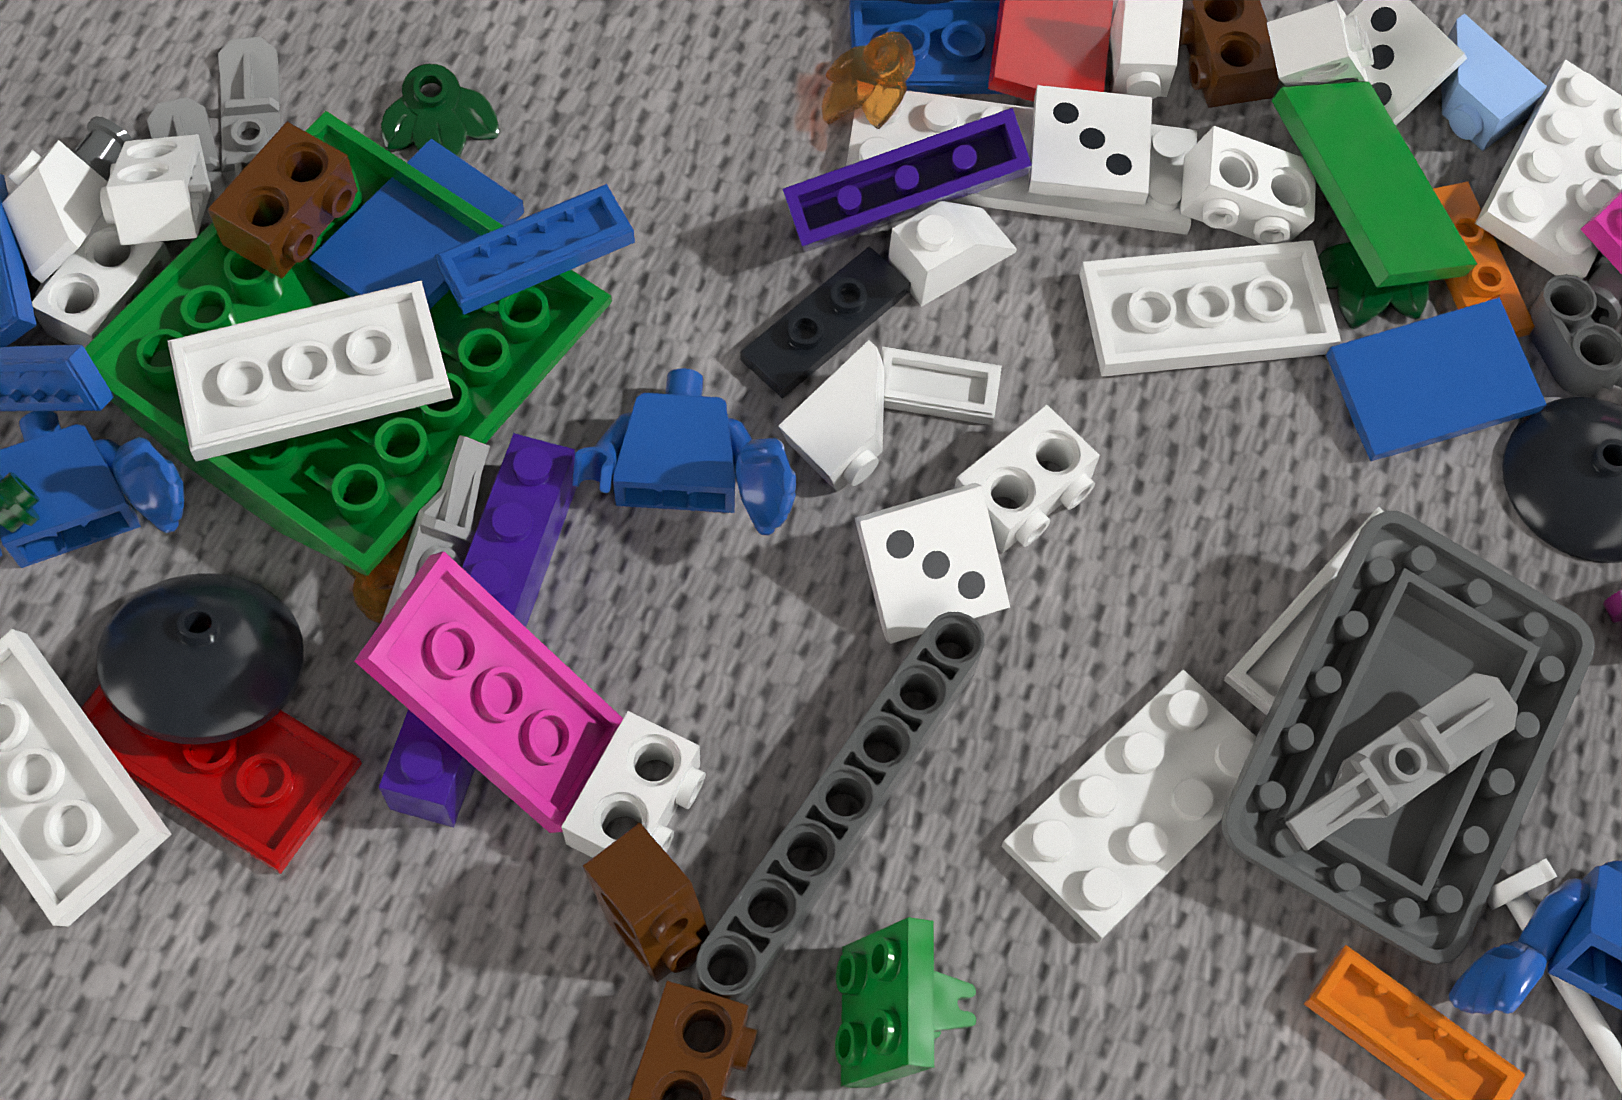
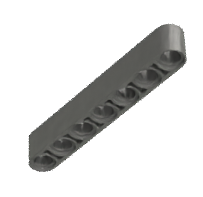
M947 612L938 615L926 628L702 944L697 955L696 965L697 984L700 991L743 1004L754 995L974 676L985 644L984 632L980 624L973 617L962 612ZM942 643H955L965 650L967 656L961 659H950L943 656L938 651L937 646ZM909 692H919L926 695L931 700L933 706L926 710H914L903 703L901 696ZM875 742H883L890 745L896 751L898 757L887 763H879L868 757L864 748ZM837 794H847L854 797L862 809L852 816H840L828 808L826 801ZM800 847H810L822 855L825 863L819 869L801 871L790 863L788 855ZM763 901H772L784 909L787 917L778 926L763 928L756 925L750 919L748 913L754 905ZM734 957L745 965L747 974L739 983L732 986H723L716 983L708 973L710 966L720 958Z

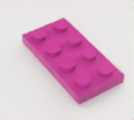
M444 551L432 554L427 558L354 660L364 671L549 833L563 832L562 825L623 720L612 707Z

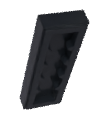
M868 246L741 350L740 360L783 399L910 292L911 282Z

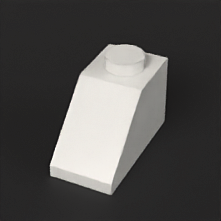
M1118 0L1110 29L1108 47L1111 93L1152 97V99L1167 97L1177 66L1183 0Z
M59 140L42 157L34 150H31L8 175L16 183V186L2 203L32 276L41 283L81 246L103 213L100 191L101 187L107 186L108 183Z
M940 201L892 228L888 263L911 282L910 293L922 307L1014 254L1017 249L983 208Z
M868 340L779 425L787 443L837 492L848 483L856 486L863 482L874 471L879 462L877 456L883 452L884 366L878 348Z

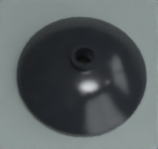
M1569 397L1548 402L1540 412L1525 416L1514 428L1507 441L1503 454L1502 470L1508 497L1523 522L1539 538L1557 550L1582 560L1599 563H1621L1622 406L1606 400L1589 397ZM1604 457L1610 459L1616 466L1609 464Z
M216 573L177 576L160 581L138 592L128 599L110 618L100 637L97 650V671L101 689L106 700L118 716L144 734L163 741L179 744H210L227 741L245 735L264 725L277 715L291 699L300 682L304 666L302 634L289 608L272 592L256 583L243 578ZM196 629H207V631L202 633L190 632Z

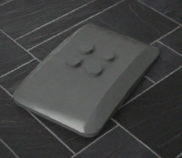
M1384 511L1372 517L1361 529L1319 608L1232 790L1221 820L1222 832L1227 844L1242 858L1420 962L1429 965L1443 964L1458 958L1468 944L1591 663L1595 649L1591 629L1576 613L1413 517L1399 511ZM1472 673L1499 678L1518 706L1514 730L1478 752L1389 816L1382 819L1352 820L1309 850H1303L1285 822L1331 790L1342 761ZM1399 750L1395 757L1396 766L1402 773L1411 775L1414 770L1413 760L1406 751Z

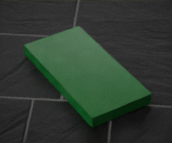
M1369 81L1282 87L1272 99V103L1377 288L1464 277L1477 265L1470 250Z

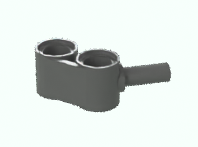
M1557 275L1546 283L1528 309L1535 326L1529 334L1530 339L1555 381L1568 393L1585 397L1596 394L1603 387L1609 390L1614 385L1622 388V336L1607 325L1594 323L1591 315L1596 308L1597 298L1594 290L1586 281L1573 275Z

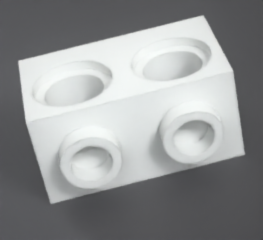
M1337 0L1267 22L1278 77L1286 87L1368 81L1365 67L1374 64L1366 31L1361 32L1356 15L1347 17Z
M1213 126L1184 156L1180 214L1204 222L1210 227L1222 228L1254 239L1263 245L1288 243L1314 221L1316 179L1303 157Z
M199 134L125 141L117 162L111 164L110 178L107 186L101 187L100 191L103 216L107 224H116L121 245L197 238L211 193Z
M102 214L81 246L58 268L53 276L48 277L41 283L32 301L34 314L47 335L68 345H83L85 348L172 262V259L165 244L161 241L121 245L116 224H107ZM88 308L87 310H85V311H83V312H81V313H78L79 311Z
M1046 405L956 478L954 489L972 483L982 485L996 548L1003 554L1017 541L1024 547L1034 542L1049 526L1051 520L1047 516L1063 504L1070 510L1087 497L1095 486V482L1091 478L1100 455ZM1038 462H1054L1058 464L1063 469V471H1048L1044 469ZM1007 497L1014 500L1019 507L1006 509L996 504L993 499Z
M627 711L562 825L566 845L593 858L616 841L604 833L606 826L615 818L630 817L641 823L663 850L667 852L674 836V831L667 828L669 821L678 805L686 809L691 807L706 776L705 772L698 769L700 767V746ZM651 760L664 761L673 769L666 778L660 781H647L637 774L638 769L644 763Z

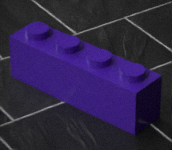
M1010 108L783 188V192L804 252L920 213L940 201L951 202L1025 176L1031 169L1032 163L1014 110Z

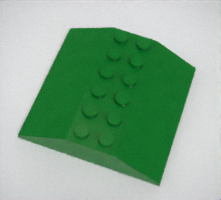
M325 111L305 132L348 155L358 192L355 194L354 201L349 210L343 216L334 218L317 238L313 251L304 261L296 262L281 279L222 245L212 222L85 347V350L114 395L111 401L185 466L281 534L368 576L413 526L419 510L441 490L459 435L486 444L612 303V296L573 270H569L464 315L449 289L429 311L453 398L195 461L187 438L168 346L169 340L350 298L348 294L312 269L309 258L391 177L481 236L503 227L502 224L331 113Z

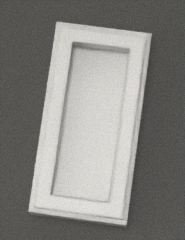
M882 346L884 408L993 425L1001 365Z

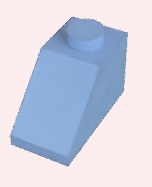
M1463 14L1456 19L1448 38L1465 53L1467 59L1441 83L1442 115L1449 120L1451 129L1458 137L1471 140L1479 149L1484 151L1529 118L1547 86L1466 14Z

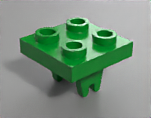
M907 917L842 946V955L836 969V985L838 991L842 994L841 1026L835 1039V1055L837 1062L841 1065V1087L871 1088L935 1068L934 1039L941 1035V1031L966 1029L975 1025L976 1016L972 1012L962 1011L958 1007V1000H966L975 996L976 988L974 985L934 971V921Z

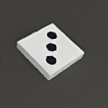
M1363 0L1347 15V17L1356 15L1361 32L1366 31L1374 64L1365 67L1367 80L1371 83L1395 125L1406 117L1467 59L1465 53L1410 0Z
M1037 85L1034 97L1030 156L1032 167L1029 171L1028 193L1145 205L1149 194L1152 97Z
M972 483L855 518L882 630L886 641L890 644L923 634L938 615L947 612H962L977 618L1010 608L982 485Z

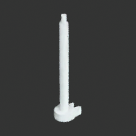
M1546 858L1492 886L1486 902L1491 910L1506 904L1523 931L1536 910V906L1527 892L1554 879L1557 875ZM1549 974L1622 1094V1047L1589 993Z

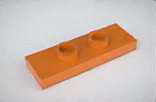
M1469 182L1433 188L1477 262V265L1466 276L1445 279L1457 309L1500 297L1517 338L1529 335L1535 326L1497 242L1492 234L1475 224L1482 210Z
M1347 945L1338 951L1304 1002L1305 1006L1434 1100H1510L1525 1076V1073Z

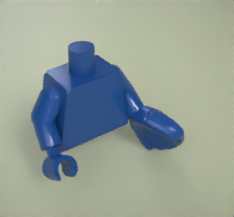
M680 368L671 370L667 374L665 394L642 393L638 395L632 412L621 414L593 447H585L575 453L572 486L579 487V484L584 480H595L600 482V492L608 493L611 488V478L614 474L613 484L616 506L735 513L736 478L741 500L754 527L761 535L768 536L774 533L775 528L782 526L787 519L788 513L791 511L796 496V474L790 467L784 445L776 438L753 440L742 422L728 418L725 400L720 397L702 396L703 376L699 372Z
M33 411L23 416L19 421L24 442L0 450V474L5 477L9 472H13L40 499L33 506V509L40 518L33 526L23 524L16 532L12 533L0 524V540L2 545L21 568L141 527L139 519L129 501L137 511L162 532H174L179 526L178 520L182 518L184 508L183 481L173 462L165 459L151 445L150 441L145 438L137 437L121 446L111 439L94 441L85 425L75 424L61 429L58 416L54 411Z
M1611 861L1604 865L1596 866L1582 880L1576 878L1568 879L1543 898L1517 941L1501 944L1499 947L1488 950L1460 976L1449 993V1001L1460 1011L1470 1014H1491L1495 1010L1505 1014L1512 1013L1522 1004L1533 987L1543 977L1547 965L1549 974L1622 1010V861Z

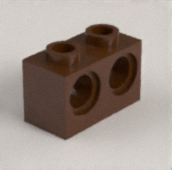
M1183 0L1179 46H1187L1191 57L1188 66L1191 86L1194 90H1202L1208 108L1273 98L1280 79L1269 36L1268 20L1260 0Z
M286 122L208 208V212L222 245L282 279L296 262L304 261L311 254L316 245L317 238L334 218L343 216L349 210L358 190L348 155L295 125Z
M638 823L585 863L583 869L607 922L658 983L669 973H679L697 961V955L702 944L710 933L690 879L644 826Z
M666 981L628 1100H665L671 1092L678 1089L691 1090L701 1100H737L724 1095L732 1069L746 1072L758 1030L746 1027L749 1005ZM711 1021L722 1029L724 1039L719 1047L713 1051L706 1053L692 1050L684 1041L687 1029L696 1022Z

